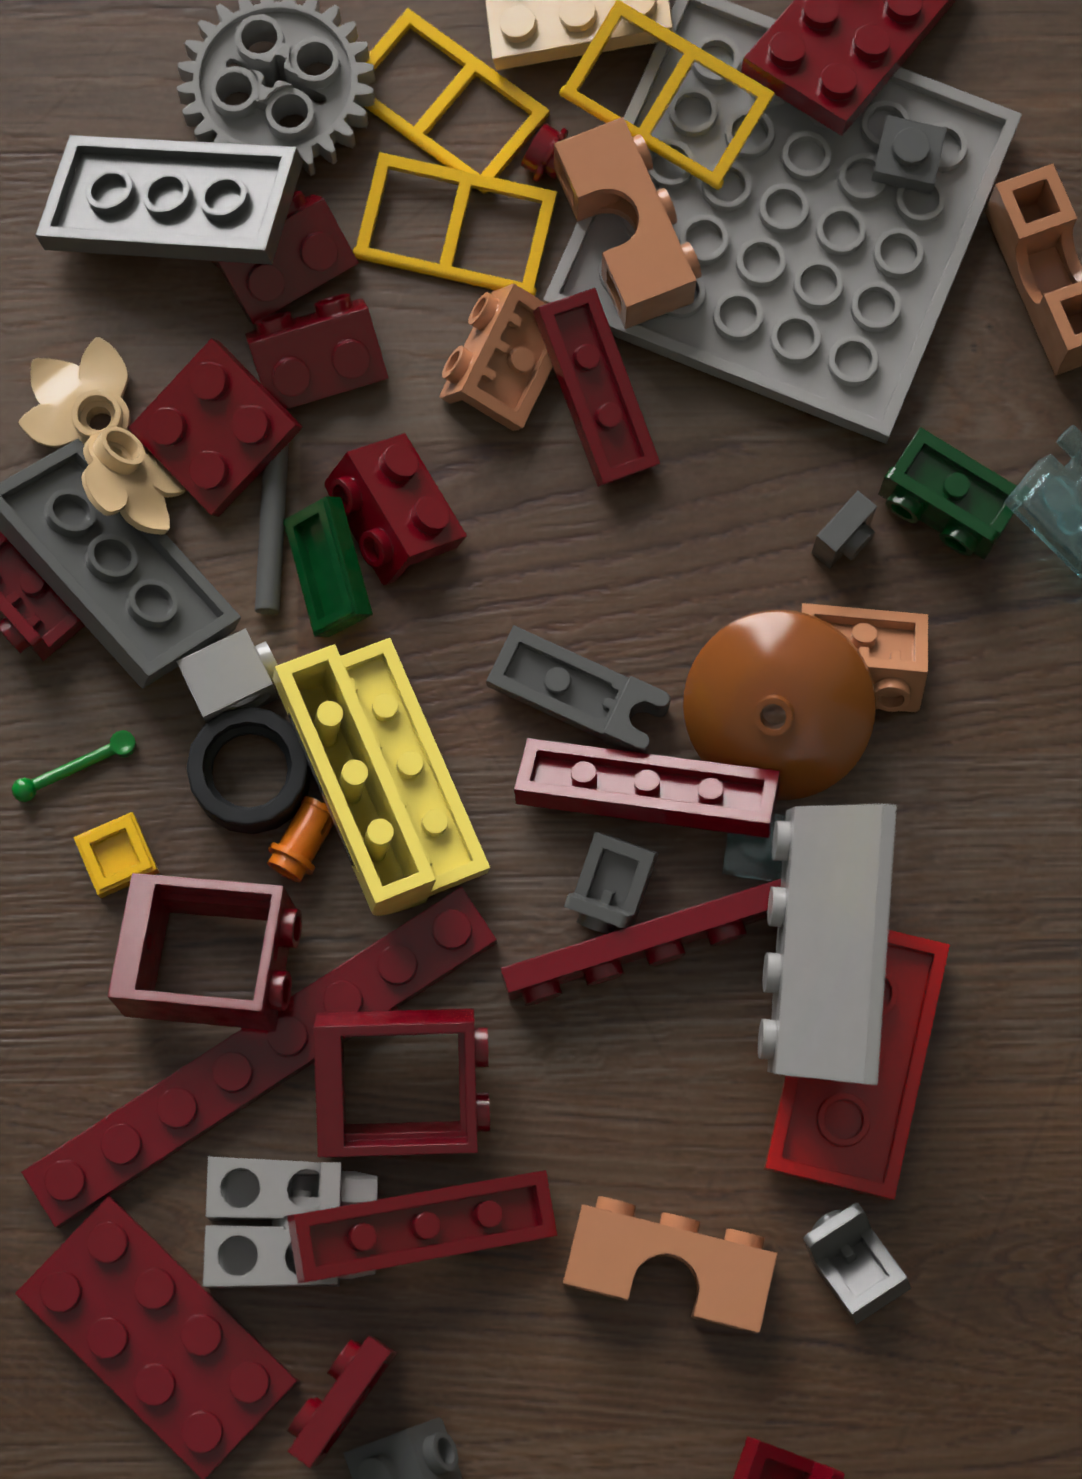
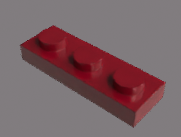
M596 288L537 307L533 314L597 486L609 484L659 465L658 455Z

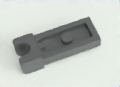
M513 625L486 680L487 687L597 738L603 739V743L613 748L648 754L649 737L644 732L633 727L630 719L637 713L643 712L656 717H663L667 714L672 700L667 692L633 676L628 678Z

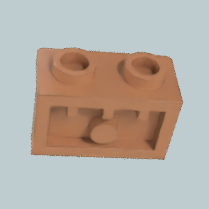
M516 284L483 294L470 313L468 324L473 326L464 347L462 345L457 347L444 366L442 378L447 381L439 397L449 404L462 400L512 431L523 429L553 367L533 314L537 307L546 303Z
M802 603L801 613L809 614L829 623L843 633L858 649L865 660L873 680L876 709L888 712H917L920 710L928 674V614Z

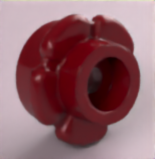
M545 123L531 142L523 157L521 166L535 174L533 178L535 182L541 181L546 174L555 180L558 178L554 170V143L567 139L569 132L566 128L559 132Z

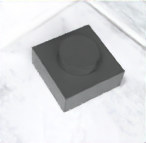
M887 115L871 181L931 194L947 128Z
M857 491L816 536L811 554L829 569L843 555L852 561L875 534V531L869 526L877 506L861 492Z

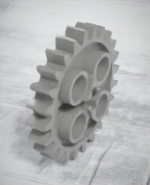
M238 0L240 10L232 13L221 4L217 5L220 23L215 26L207 21L200 20L198 26L204 42L186 40L187 55L192 61L178 63L181 80L186 83L177 86V92L181 104L187 105L182 110L186 125L197 126L194 130L196 142L297 147L303 161L302 166L310 176L315 174L314 158L319 155L334 165L337 162L334 144L338 142L353 148L356 144L354 132L350 126L367 128V112L362 107L372 106L375 103L374 90L368 86L375 82L373 64L365 63L370 59L367 41L356 42L358 39L356 23L352 21L339 26L341 23L339 7L334 5L321 14L319 0H306L303 6L297 4L296 0H282V2L261 0L260 4L252 5L250 0ZM267 41L275 44L272 49L265 53L258 54L249 51V48L257 42ZM231 63H235V64H238V65H240V66H242V67H237V66L228 67V65L231 64ZM314 63H323L330 66L328 71L321 75L313 76L303 72L306 67ZM241 92L250 95L248 100L241 105L232 106L223 103L225 98L232 93ZM325 100H326L325 104H323V105H318V104H315V103L312 102V101H317V102H319V101H325ZM297 114L306 118L302 124L293 128L282 127L278 124L287 115Z

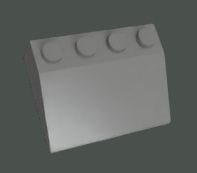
M897 805L798 806L786 810L785 821L775 822L772 857L773 860L782 861L781 887L772 886L770 889L767 921L768 926L778 927L776 953H766L763 967V992L773 993L771 1019H761L758 1035L759 1059H768L767 1072L861 1084L877 1085Z

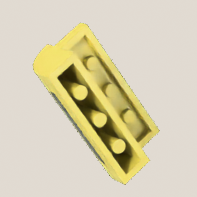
M391 638L340 656L334 644L275 666L273 682L373 915H388L426 903L429 896L488 873L490 869L488 861Z

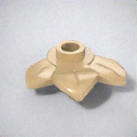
M96 337L86 348L79 366L55 359L37 358L32 360L30 372L31 386L40 405L25 413L18 423L24 432L35 442L47 447L57 448L66 446L79 438L85 445L92 434L102 432L103 430H95L90 427L91 419L97 414H107L111 417L107 427L117 426L129 431L128 427L131 424V416L125 401L122 399L128 384L129 375L124 361L110 343L100 337Z
M109 426L104 428L102 432L92 434L83 448V454L88 466L81 476L83 488L89 501L99 512L106 516L120 512L126 522L140 531L151 534H166L170 529V519L164 497L179 496L186 489L155 456L146 454L139 439L126 429Z

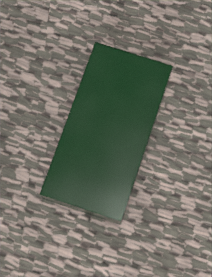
M325 496L284 519L314 637H331L373 615L342 498Z

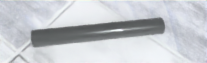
M289 443L262 472L255 612L259 614L274 615L280 613L285 527L283 520L285 519Z

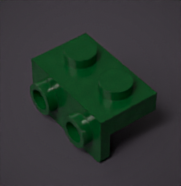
M921 427L895 466L891 467L887 472L878 495L886 499V506L898 517L911 523H917L920 520L940 532L939 537L941 541L950 549L965 556H971L974 553L984 560L1027 494L1025 490Z

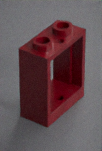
M132 873L108 998L124 1017L275 1031L278 1011H285L290 1002L292 980L290 972L286 971L289 948H297L301 939V910L296 909L286 889L280 885ZM170 912L267 921L253 1000L155 992Z
M474 1009L330 1012L316 1014L314 1023L318 1157L478 1153L477 1132H490L489 1092H476L475 1068L489 1067L488 1027L474 1028ZM458 1034L460 1121L346 1124L344 1037Z

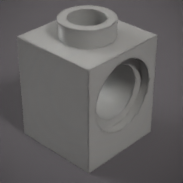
M246 628L176 661L206 723L225 711L242 707L260 708L279 699L271 681L273 680L274 668L277 666L275 658L266 641L254 646Z

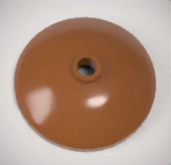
M766 610L743 616L729 623L704 645L695 658L686 680L683 709L688 735L702 761L780 771V787L777 800H794L815 795L828 789L846 776L863 755L873 731L876 716V695L873 680L864 658L853 643L838 629L806 613L791 610ZM770 704L781 706L786 713V720L781 724L769 723L763 715V708Z

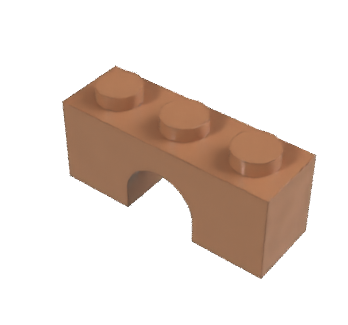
M624 117L554 143V170L577 222L597 214L612 213L626 219L635 230L634 235L627 242L602 252L601 276L624 328L628 329L694 303L696 279L702 277L700 264L689 242L680 244L672 225L677 223L676 211L667 190L662 188L656 191L648 171L653 170V162L642 135L639 134L632 137Z
M1050 164L995 184L985 215L1056 376L1082 366V266L1078 259L1073 239V227L1077 216L1054 164Z
M598 1196L595 1207L582 1204L563 1286L627 1302L637 1269L650 1259L669 1257L683 1263L695 1280L696 1296L691 1318L753 1334L760 1332L777 1253L763 1250L764 1237L739 1230L726 1229L723 1240L699 1234L700 1221L662 1212L660 1223L635 1218L636 1205Z

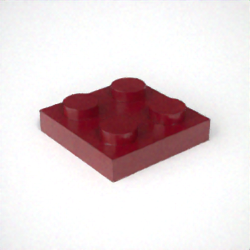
M213 338L204 345L128 427L210 515L218 517L303 428L220 341Z
M368 1336L362 1345L357 1341L350 1340L327 1373L337 1381L323 1401L317 1396L315 1398L310 1397L287 1429L290 1434L296 1437L287 1452L309 1468L320 1465L398 1353L376 1337Z

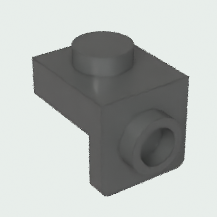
M600 831L595 832L575 892L568 894L564 907L579 912L576 921L578 924L604 934L614 932L616 926L620 928L634 926L659 852Z
M854 1203L844 1210H834L827 1213L815 1223L812 1231L803 1238L813 1265L856 1325L911 1289L908 1277L872 1230L867 1215L859 1203Z
M439 1417L344 1452L352 1479H462L458 1466L456 1445L447 1434L444 1422Z

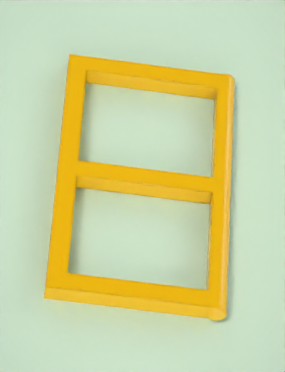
M616 0L568 82L560 89L559 95L604 123L621 118L578 91L623 18L683 54L640 127L638 128L625 120L632 137L639 134L642 135L649 150L716 190L721 189L724 184V178L775 96V92L629 5ZM695 62L757 98L713 172L651 135Z
M407 8L369 52L370 59L365 63L373 64L375 70L408 30L411 29L463 66V68L414 126L376 98L374 105L365 108L444 166L479 174L427 136L429 131L471 81L478 77L530 115L481 173V175L498 178L549 117L550 110ZM479 190L483 194L487 193V191Z
M379 152L357 244L353 249V253L359 260L492 290L516 284L535 296V285L557 199V192ZM389 170L458 185L439 264L370 248ZM472 188L541 203L523 282L453 267Z

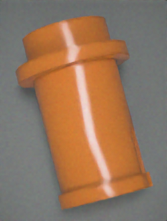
M309 796L303 797L299 809L279 843H271L268 851L272 854L267 862L270 868L295 882H301L305 874H313L316 868L312 861L334 825L325 803Z

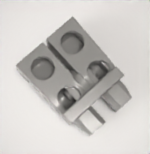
M208 1156L206 1218L210 1221H272V1226L205 1225L203 1287L207 1289L340 1287V1279H357L376 1275V1270L298 1284L287 1216L378 1200V1176L356 1171H343L341 1163L333 1162L318 1163Z

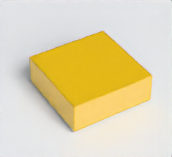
M133 812L73 837L96 893L100 898L129 887L132 873L150 875L160 873Z

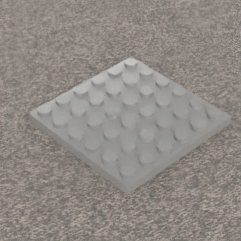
M676 0L671 10L674 33L738 71H741L745 55L776 21V19L726 0ZM657 42L626 111L625 120L638 128L640 127L683 54L663 42ZM695 62L651 135L713 172L757 98ZM901 67L842 136L775 95L724 178V184L719 190L649 150L653 162V170L648 171L656 191L662 188L667 190L677 215V223L672 225L680 244L686 242L691 244L700 264L702 277L696 279L694 303L628 329L624 328L601 276L602 252L624 244L634 235L635 230L626 219L612 213L597 214L577 222L543 302L548 304L596 288L614 337L887 444L1022 114ZM887 115L947 128L931 194L871 181Z

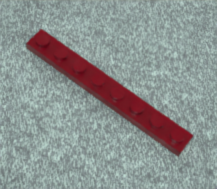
M461 886L291 996L287 1009L285 1011H278L275 1031L249 1028L240 1029L24 1169L21 1173L53 1225L60 1229L315 1062L314 1023L317 1013L394 1011L497 944V939ZM344 1037V1043L353 1037Z

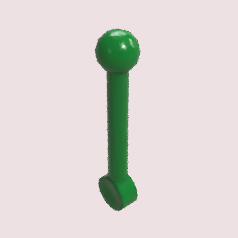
M117 731L112 735L110 743L34 779L25 777L17 779L12 785V795L20 802H28L35 797L38 790L113 755L128 757L136 749L135 738L128 731Z

